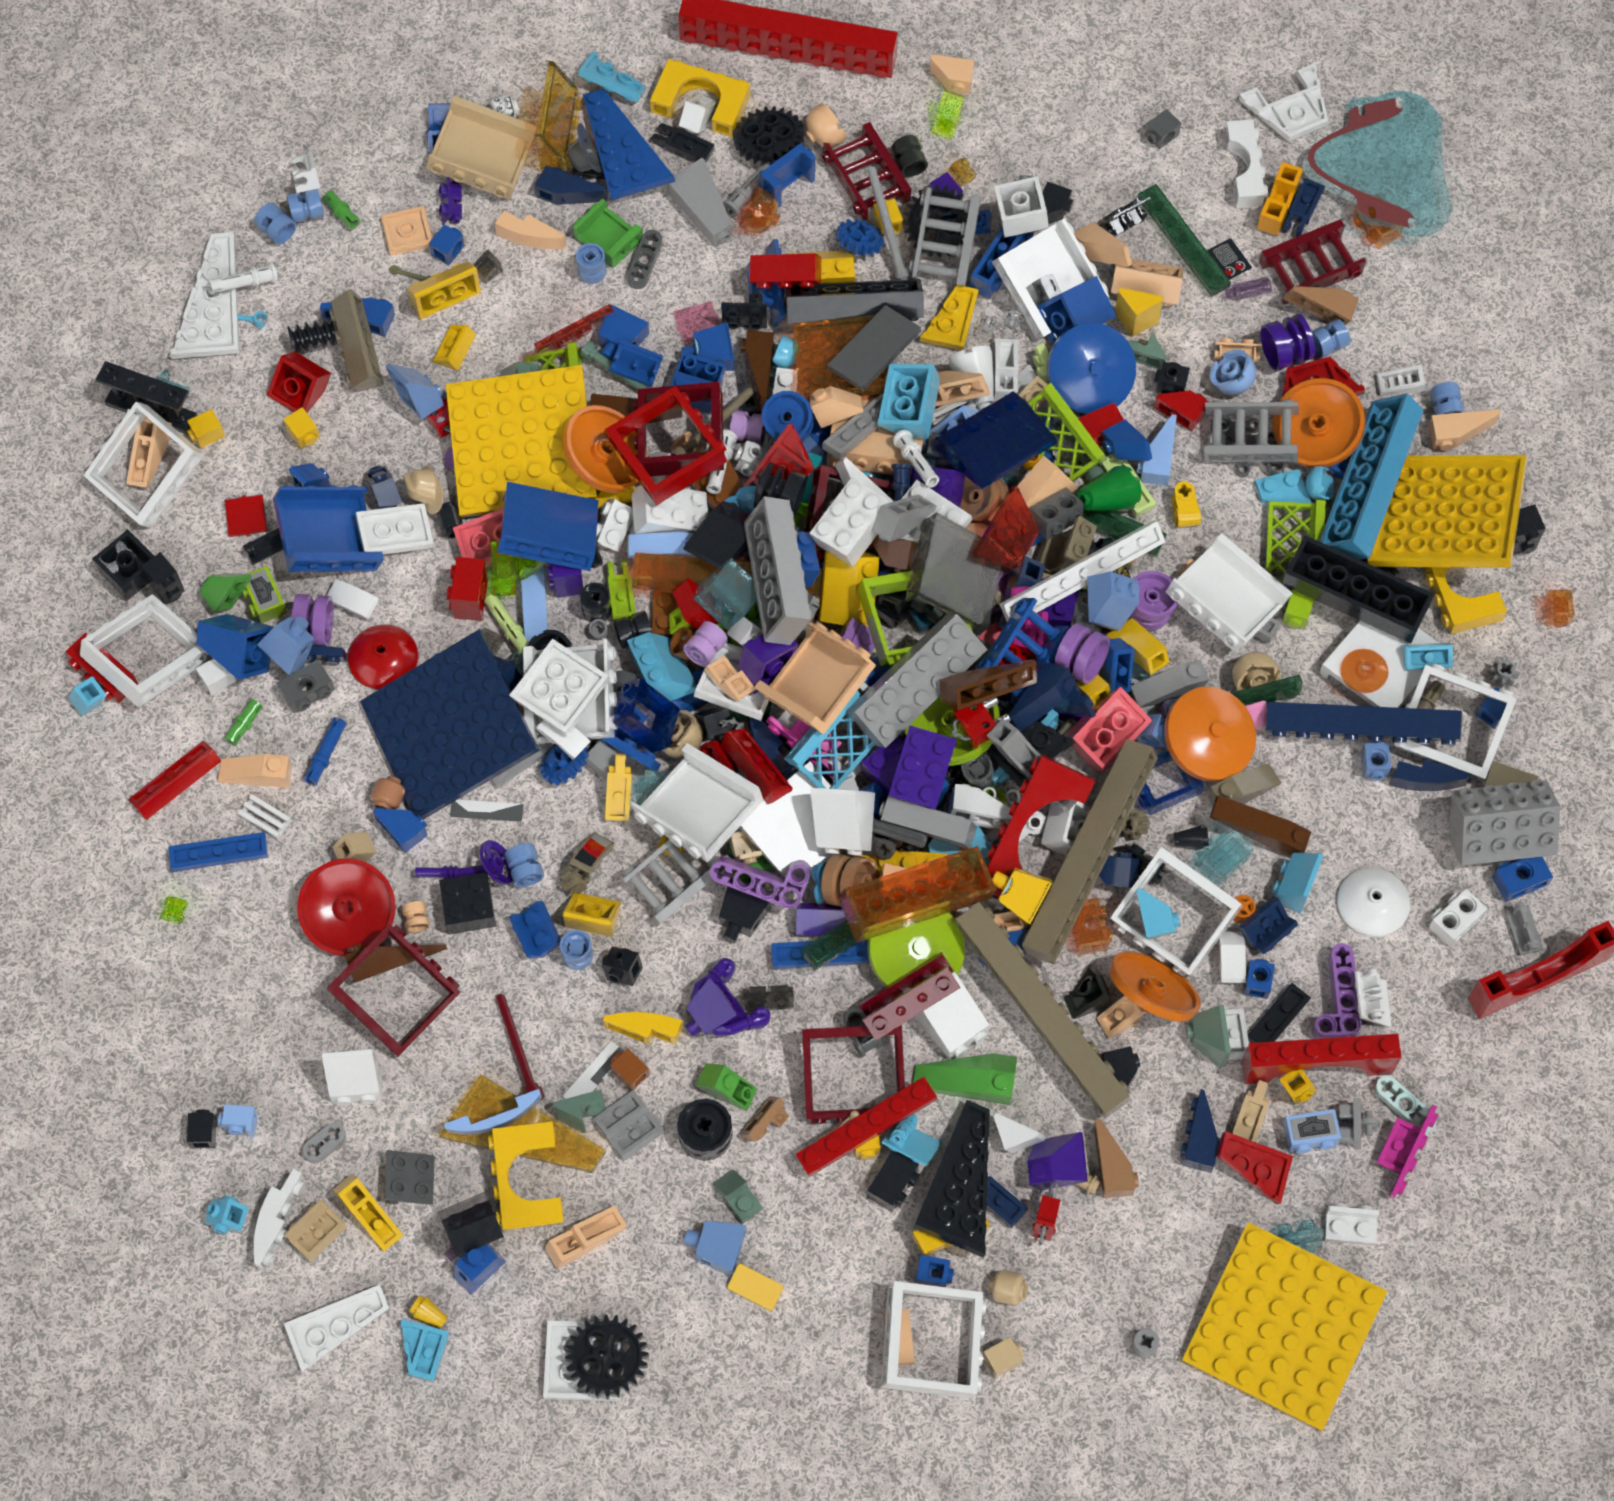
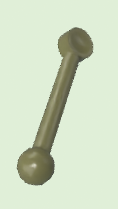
M395 265L389 268L392 275L401 274L420 280H426L431 277V275L422 276L400 270Z

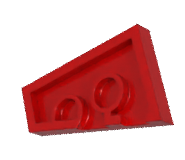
M1222 1132L1216 1157L1275 1204H1281L1293 1156L1232 1133Z

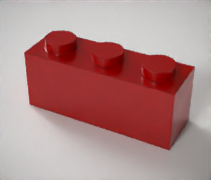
M816 253L750 255V283L757 286V289H770L772 285H778V288L791 289L792 285H800L801 288H814V284H821L822 257Z
M85 632L65 651L69 658L67 663L76 672L80 669L85 674L83 676L85 680L93 676L106 693L105 698L108 701L113 699L119 704L126 696L80 656L81 640L87 637ZM104 648L99 650L138 685L135 676Z

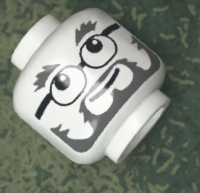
M511 96L493 98L490 101V107H487L516 119L520 117L516 99L513 100Z

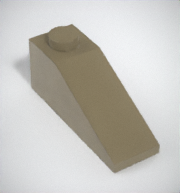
M1266 764L1230 776L1211 786L1208 798L1213 805L1218 795L1245 804L1281 785L1282 782L1270 764Z

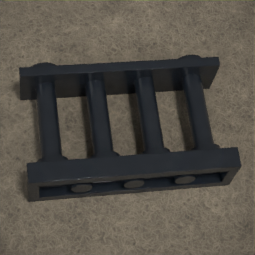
M107 361L104 362L95 379L96 382L111 387L104 403L106 406L127 413V410L131 409L135 402L146 404L165 421L172 423L171 426L178 432L188 435L187 430L190 429L187 420L198 416L197 412L182 407L189 394V390Z

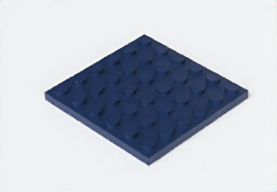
M480 629L360 700L394 776L401 780L400 784L405 788L404 798L410 811L415 816L420 815L423 819H426L540 751L517 702L509 696L511 694L509 685L484 633Z

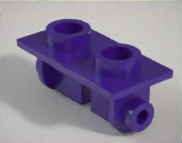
M447 177L444 183L440 184L438 196L441 197L439 216H442V225L447 220L458 224L462 219V204L454 202L461 203L462 186L456 181L450 183V178Z

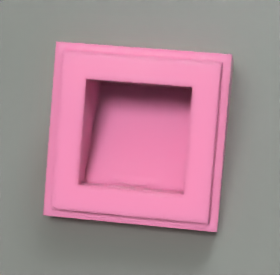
M1266 701L1246 705L1245 707L1253 719L1255 729L1266 726Z

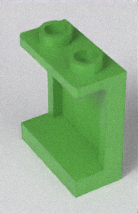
M601 199L590 207L585 216L575 221L573 234L574 238L582 245L594 243L602 247L605 253L606 264L614 268L639 245L643 229L637 224L631 227L608 209L607 201Z

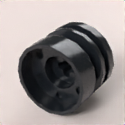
M769 462L758 480L753 507L755 509L764 496L790 500L794 519L806 489L808 475L792 470L786 479L784 478L785 467L780 466L775 474L776 464Z

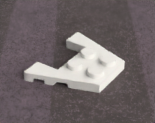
M1315 63L1297 70L1296 76L1305 88L1304 90L1267 104L1256 87L1239 95L1240 102L1288 142L1327 126L1328 117L1320 91L1321 85L1317 77Z

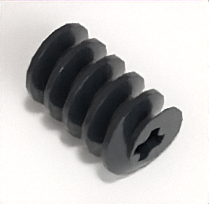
M325 318L322 319L321 326L314 320L312 328H310L307 322H304L303 330H301L298 324H295L294 331L287 326L291 346L297 353H300L301 346L308 352L310 344L317 350L319 342L323 348H326L328 340L332 346L336 345L337 338L332 318L330 324L327 323Z

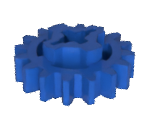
M855 218L854 222H852L850 219H847L846 223L841 222L840 226H838L836 241L840 242V247H846V252L853 251V255L858 254L865 257L866 254L873 256L874 253L878 254L880 249H882L884 234L880 233V228H874L875 224H866V220L860 221Z
M554 744L551 751L547 750V757L541 759L544 764L539 766L540 774L551 785L555 783L558 786L561 781L566 784L569 778L575 779L577 772H582L581 766L587 764L584 759L589 757L587 754L588 749L585 747L572 760L558 745Z

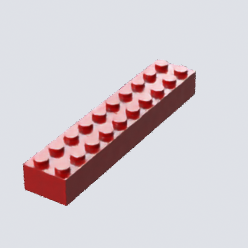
M682 0L678 14L680 40H684L687 43L695 42L709 47L727 48L730 51H745L752 55H767L774 59H789L796 63L805 62L811 63L814 66L832 67L836 70L844 69L854 71L857 74L875 75L879 78H892L897 59L898 32L725 0Z

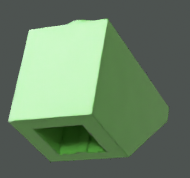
M706 1063L696 1083V1086L710 1096L743 1110H748L757 1091V1088L727 1066Z

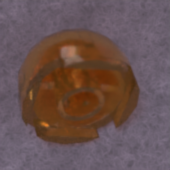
M758 187L742 219L741 228L752 233H763L771 225L774 227L777 225L780 214L777 213L779 205L773 194Z

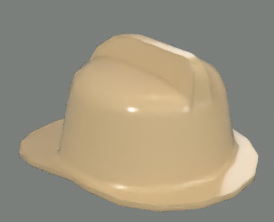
M426 465L422 469H416L411 473L404 474L403 478L409 498L422 504L425 503L426 511L429 514L438 513L443 504L444 494L441 483L431 466Z

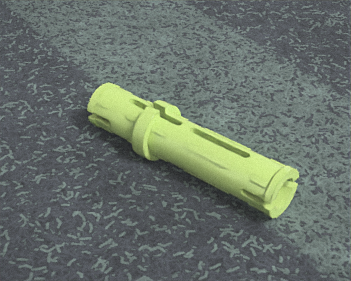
M496 594L487 596L484 600L485 605H487L505 631L506 639L513 643L520 655H523V647L529 644L523 635V629L515 623Z

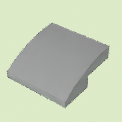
M633 1090L593 1118L599 1130L623 1161L664 1133L661 1125L651 1115L647 1106Z

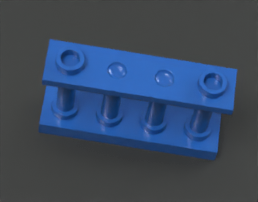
M1022 598L1015 604L1013 614L987 656L978 664L977 669L998 666L1003 657L1010 663L1021 662L1022 660L1008 649L1014 638H1016L1035 653L1036 672L1038 674L1045 662L1055 663L1057 650L1070 627H1052L1032 610L1038 600L1035 598ZM1027 618L1047 634V640L1043 647L1021 630ZM1028 686L1010 692L1012 697L1008 704L1014 707Z

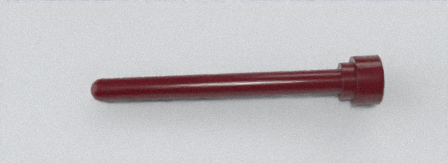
M498 994L496 1002L525 1083L523 1095L539 1089L542 1095L541 1100L545 1098L542 1087L534 1082L506 997L503 994Z

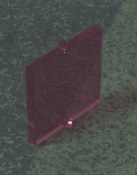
M711 301L674 311L678 324L677 330L680 331L684 344L693 342L694 332L719 325V316L716 315Z

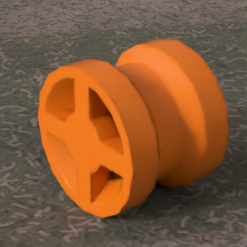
M1238 895L1234 898L1243 905L1240 911L1245 912L1237 913L1233 919L1237 923H1243L1255 911V902L1248 895Z

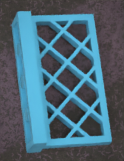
M856 691L824 735L811 727L784 758L790 765H794L816 788H826L822 784V774L833 773V784L829 789H838L875 745L871 740L868 742V736L864 732L863 735L852 736V721L854 720L846 710L860 698L858 691ZM847 721V736H836V725L839 722ZM847 738L848 753H837L836 739ZM852 738H863L864 748L860 752L853 753ZM824 739H831L832 754H821V743ZM832 756L833 771H822L821 757ZM837 756H848V767L845 770H838ZM809 757H816L817 771L809 772L803 766Z

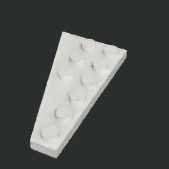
M234 232L215 233L210 236L203 256V264L198 271L195 287L192 288L183 315L181 328L176 335L175 346L170 353L171 359L239 353L237 288L211 294L207 284L209 279L236 274Z

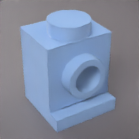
M224 1104V1111L219 1113L218 1126L224 1127L225 1130H228V1133L233 1135H242L243 1132H247L249 1137H255L258 1113L255 1107Z

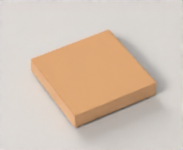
M424 206L381 215L390 256L429 248L432 236Z

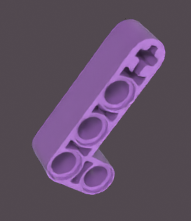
M722 856L714 861L710 874L712 879L720 884L791 909L798 906L802 899L811 874V867L804 860H796L791 864L786 878H782L740 861ZM721 865L725 866L724 874L719 873ZM801 868L805 871L806 876L798 878L793 874V870ZM733 870H737L734 878H731ZM742 873L748 874L751 877V882H742L739 875ZM762 883H772L774 890L770 892L764 890ZM789 890L794 891L797 894V898L789 900L786 898L785 892Z
M1339 943L1333 947L1328 958L1334 1014H1323L1317 1017L1311 1032L1314 1039L1357 1036L1361 1029L1362 1022L1358 1012V997L1355 988L1356 969L1354 953L1349 945ZM1337 954H1341V957L1345 958L1342 967H1340L1341 958L1340 956H1337ZM1338 977H1345L1349 984L1340 983ZM1347 1000L1351 1003L1352 1007L1345 1008L1340 1001ZM1347 1023L1352 1025L1354 1027V1031L1350 1032L1345 1030L1343 1024ZM1326 1025L1330 1032H1322L1318 1026Z

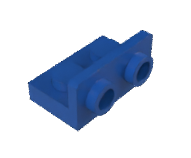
M536 901L521 914L509 916L512 928L517 934L522 950L528 958H543L560 945L561 938L543 901Z

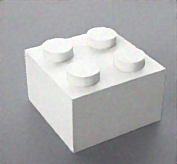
M1038 176L994 186L996 204L1004 237L1049 228L1047 210Z

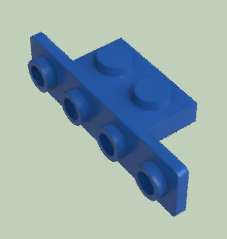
M778 239L772 240L766 248V255L782 254ZM749 261L747 264L749 296L753 292L762 294L763 304H767V307H770L771 324L777 327L786 315V307L783 305L785 289L778 288V285H772L770 289H757V286L750 283Z

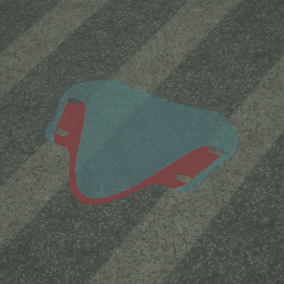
M1392 91L1378 97L1352 99L1348 104V125L1327 135L1311 147L1307 157L1310 166L1324 179L1355 196L1359 218L1365 224L1392 228L1410 236H1428L1436 233L1444 226L1453 208L1444 175L1441 147L1443 121L1441 116L1430 102L1422 96L1408 91ZM1397 97L1402 98V108L1396 106ZM1360 104L1365 106L1366 114L1363 116L1359 114L1358 105ZM1369 207L1375 208L1376 217L1373 219L1369 217ZM1409 218L1415 219V229L1409 228Z

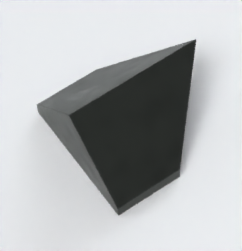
M1090 964L1071 993L1065 996V1000L1073 1019H1077L1109 1007L1112 996L1103 975Z

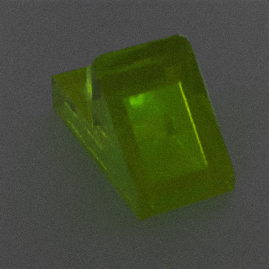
M948 90L943 91L932 129L933 134L951 140L954 138L963 116L961 111L966 96Z

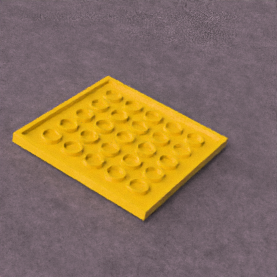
M582 365L446 384L459 516L461 518L486 515L504 508L502 499L507 482L598 499L597 489L585 483L573 471L565 457L562 445V434L567 421L577 411L587 407Z
M1407 455L1370 558H1368V564L1374 567L1511 568L1527 465L1526 455Z
M1247 1222L1182 1361L1323 1431L1388 1291Z

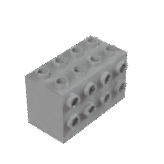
M1546 780L1509 783L1508 785L1499 786L1487 785L1481 788H1462L1451 791L1449 840L1462 866L1558 854L1560 804Z

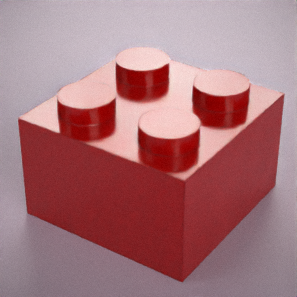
M456 557V563L451 565L450 579H453L452 586H448L447 600H450L449 610L453 611L454 619L482 621L485 606L484 600L489 580L485 559Z

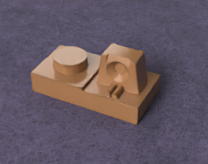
M769 1096L739 1135L746 1141L755 1142L766 1134V1128L770 1123L776 1127H781L789 1117L782 1107L785 1102L779 1097Z

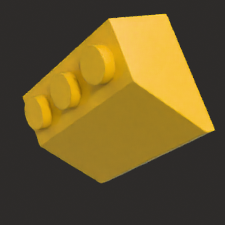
M852 251L785 253H816L821 256V283L855 282Z
M468 261L462 264H455L451 269L442 273H435L430 278L421 282H415L406 288L408 298L420 320L481 293L477 269Z
M825 551L819 621L846 626L849 619L854 618L858 623L868 626L857 588L862 579L878 576L880 557L865 551L856 564L851 567ZM876 595L872 596L874 604Z

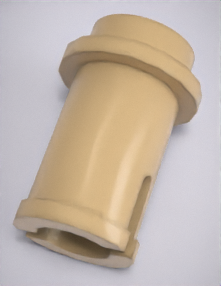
M1087 1174L1088 1182L1076 1185L1087 1190V1194L1092 1193L1095 1195L1102 1181L1098 1180V1176L1092 1177Z

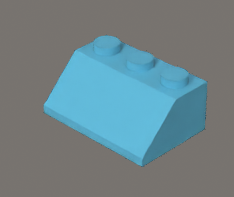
M934 364L889 365L877 423L878 426L893 433L909 430L913 435L912 438L929 439L940 384V377Z
M648 632L627 640L631 659L653 706L657 707L694 693L697 685L685 660L674 656L670 652L672 638Z

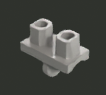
M1353 1098V1103L1339 1104V1119L1353 1120V1127H1340V1142L1354 1144V1148H1361V1128L1365 1129V1136H1372V1129L1378 1128L1380 1121L1372 1118V1111L1370 1110L1365 1111V1118L1361 1119V1098Z

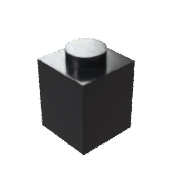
M199 1109L195 1113H188L186 1142L190 1149L216 1148L217 1118L213 1112L210 1113L209 1110Z

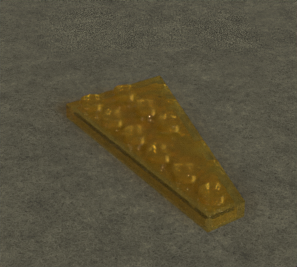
M480 1074L448 1122L468 1115L471 1124L504 1113L518 1107L515 1099L518 1096ZM536 1107L519 1120L505 1126L510 1127L552 1121L554 1123L556 1148L530 1151L519 1157L593 1173L606 1154L605 1149ZM444 1127L439 1137L490 1150L488 1135H493V1132L461 1135L449 1133Z

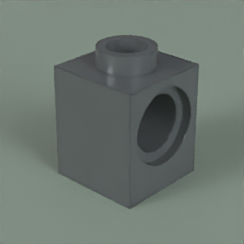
M1166 109L1147 123L1145 136L1149 143L1155 144L1161 149L1179 135L1181 122Z

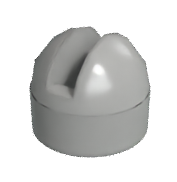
M596 619L590 623L589 632L594 638L603 639L608 635L609 627L604 620ZM599 625L604 632L600 634L595 627Z

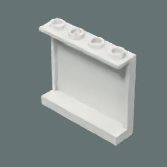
M1065 218L992 261L1037 340L1048 335L1051 331L1036 307L1042 303L1036 294L1032 282L1046 275L1053 274L1061 293L1095 276L1098 277L1095 265L1088 260L1083 244L1077 241L1072 225L1066 222ZM1100 281L1107 297L1109 298L1110 296L1108 294V288L1103 281Z
M1222 533L1215 539L1212 546L1178 579H1173L1166 590V593L1175 602L1179 603L1191 616L1200 621L1210 632L1214 633L1226 646L1236 653L1285 606L1293 594Z
M1359 621L1322 664L1319 674L1326 679L1330 675L1374 707L1403 708L1402 706L1406 702L1411 703L1424 669L1405 670L1402 645L1410 643ZM1419 628L1411 644L1439 642ZM1431 675L1429 676L1427 683H1428V682L1430 681V679L1432 678Z
M603 639L604 644L566 647L610 677L608 683L574 726L589 740L614 738V730L618 729L617 716L614 715V707L617 706L616 692H613V684L617 682L616 670L613 669V661L616 660V649L607 639ZM533 646L523 647L524 675L543 650H536ZM524 707V719L536 744L551 743L536 729L543 719Z
M687 743L681 749L684 759L641 806L634 802L631 803V806L635 813L634 817L639 823L650 825L658 835L667 836L675 846L679 848L682 846L694 858L698 859L700 857L708 862L764 799L758 786Z
M811 762L804 765L809 772L817 771ZM798 770L787 780L793 788L790 793L771 804H767L763 800L737 829L739 832L744 831L755 846L762 850V854L782 878H786L791 864L796 860L808 862L811 867V876L816 864L827 862L835 854L825 853V848L816 846L810 793L811 788L816 787ZM822 776V784L829 789L831 785ZM840 849V853L845 852L844 849ZM801 868L793 870V874L798 878L806 876L805 871Z

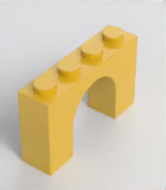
M668 59L650 99L651 113L671 119L680 98L685 93L695 89L708 90L714 93L720 100L712 118V131L733 137V129H737L736 123L740 122L750 99L751 84L742 79L730 78L722 73H714L702 67H694L682 61Z
M1424 567L1426 584L1428 587H1432L1435 594L1433 597L1434 604L1440 608L1442 625L1444 628H1448L1450 635L1504 620L1507 609L1499 591L1478 597H1464L1455 593L1446 581L1445 574L1452 567Z
M1133 618L1126 621L1121 630H1112L1105 635L1109 639L1121 638L1135 650L1133 661L1150 675L1169 664L1166 646ZM1098 674L1088 684L1075 679L1076 685L1082 692L1081 695L1087 694L1094 703L1092 709L1111 694L1109 684Z
M553 1121L493 1128V1135H488L490 1150L495 1151V1160H491L492 1175H497L498 1185H494L495 1201L500 1200L501 1210L496 1211L499 1226L502 1225L503 1230L506 1231L564 1224L561 1197L526 1200L515 1194L509 1182L510 1168L520 1155L530 1151L556 1148Z

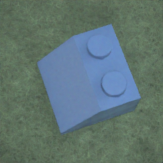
M393 364L386 365V369L401 400L418 417L423 419L444 406L441 399L443 393L437 384L433 385L426 374L423 376L417 369Z
M1111 571L1087 576L1089 623L1115 631L1121 630L1139 604L1140 588L1138 580Z

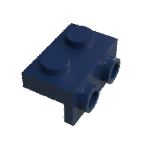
M1273 896L1238 927L1251 949L1266 954L1285 936H1288L1298 926V922L1287 915L1280 900Z

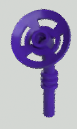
M487 840L480 846L479 855L482 865L458 868V866L453 868L452 865L447 868V865H444L443 868H415V877H443V879H447V877L454 878L487 872L493 880L500 884L507 885L513 881L511 876L512 869L508 867L505 858L507 850L493 840ZM504 865H506L507 876L502 874Z

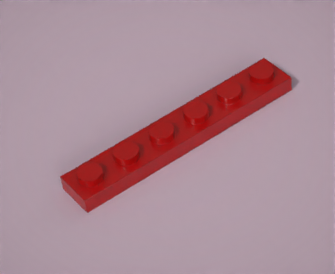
M922 1077L796 1153V1157L807 1175L811 1177L938 1100L926 1078Z

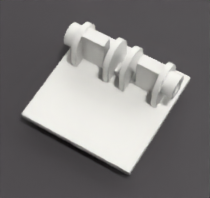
M1376 969L1367 970V974L1355 971V988L1357 990L1360 1019L1392 1027L1386 980L1380 978V974L1377 973Z

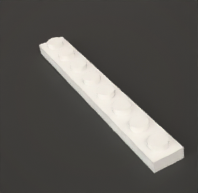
M1153 520L1000 603L1006 622H1008L1013 614L1015 604L1022 598H1035L1038 600L1032 609L1037 613L1087 586V576L1112 572L1165 543L1158 521Z

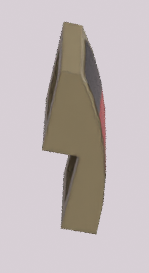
M594 832L579 847L569 864L591 874L600 867L602 859L612 851L615 843Z

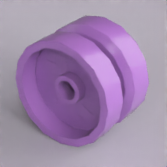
M1149 570L1141 572L1133 578L1138 580L1140 588L1139 604L1128 620L1133 618L1147 631H1155L1168 623L1178 604L1166 593L1173 580L1158 571Z
M297 594L293 603L292 618L303 617L308 621L306 631L313 636L314 645L329 646L334 622L332 596L318 595L315 601H313L312 596L309 594Z
M1076 623L1067 631L1062 639L1054 664L1068 668L1070 673H1073L1074 679L1088 684L1097 676L1105 662L1109 651L1110 639L1099 632L1092 634L1090 628Z

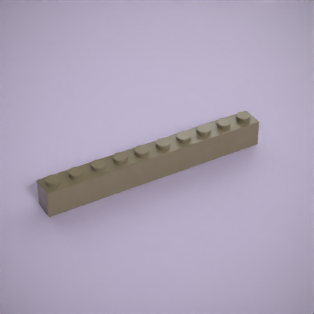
M1126 739L1124 745L1119 748L1113 767L1109 768L1103 786L1097 791L1093 806L1087 811L1086 820L1082 828L1078 829L1072 847L1066 852L1065 861L1061 869L1055 874L1051 889L1045 895L1040 910L1036 912L1030 930L1023 937L1022 946L1029 956L1055 964L1158 759L1152 746Z
M978 902L956 918L957 928L1100 1114L1106 1119L1129 1102V1088L1122 1080L1118 1082L1113 1075L1115 1071L1107 1060L1104 1062L1098 1056L1100 1052L1092 1041L1087 1042L1083 1036L1084 1030L1076 1021L1073 1023L1067 1016L1069 1011L1062 1002H1056L1053 998L1054 992L1046 982L1043 984L1039 980V972L1032 963L1028 965L1022 958L1025 956L1023 951L1017 944L1013 946L1008 940L1010 936L1007 930L1002 925L998 927L993 920L995 916L989 907H983Z

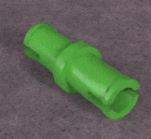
M333 190L327 191L325 194L329 199L323 195L322 200L349 229L356 228L357 225L353 221L359 224L360 219L350 210V206L345 201H342Z
M250 699L242 713L234 718L235 723L224 736V739L237 746L246 730L252 728L253 725L251 723L263 709V706L254 699Z

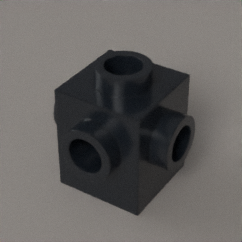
M1163 361L1162 369L1156 370L1154 382L1158 383L1156 392L1165 394L1185 391L1190 368L1175 362L1168 363Z
M612 946L608 955H605L602 960V969L606 979L616 984L621 983L634 986L643 969L639 953L627 948Z

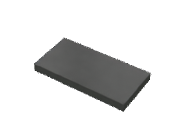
M885 305L827 364L828 370L863 392L921 333V327Z

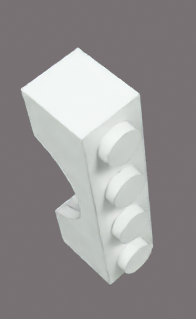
M1253 119L1227 121L1225 128L1227 152L1241 157L1248 168L1244 174L1235 179L1233 191L1236 208L1263 206L1264 198L1268 197L1267 184H1263L1265 168L1264 165H1260L1262 150L1261 147L1257 146V141L1259 140L1258 128H1254Z

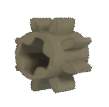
M1132 809L1122 829L1124 836L1139 839L1142 836L1141 834H1148L1147 830L1149 829L1150 821L1146 816V812Z
M571 864L562 869L564 873L560 875V884L566 892L571 894L577 892L580 894L587 889L586 885L590 883L589 873Z

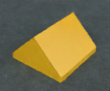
M1119 287L1115 313L1132 337L1159 323L1164 296Z
M575 892L564 910L565 927L613 937L622 901Z

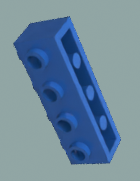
M1001 228L971 274L970 288L979 289L978 294L990 299L993 292L997 293L1003 281L992 261L1033 238L1035 231L1004 237L1003 228Z

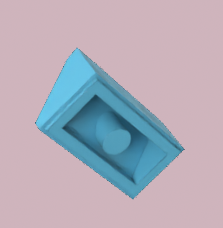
M1453 644L1402 645L1405 670L1424 669L1425 665L1431 666L1432 663L1444 668H1453Z

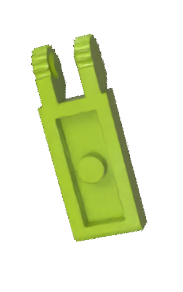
M627 559L622 560L621 568L623 574L614 575V564L612 561H608L609 576L607 577L613 620L625 616L631 619L632 614L636 613Z

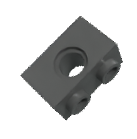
M318 659L277 682L280 693L293 713L308 709L311 703L318 699L322 700L329 697L332 691L335 690L331 678ZM305 686H312L308 691L302 690Z

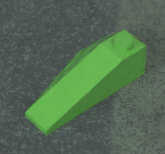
M991 1053L917 1064L913 1083L925 1077L933 1091L938 1094L1010 1105L1017 1057Z

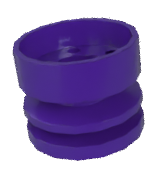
M1296 314L1291 316V318L1286 317L1283 319L1282 324L1279 321H1274L1261 326L1260 340L1262 349L1269 365L1275 371L1291 366L1293 361L1298 364L1304 360L1307 361L1314 358L1315 344L1313 335L1303 315Z

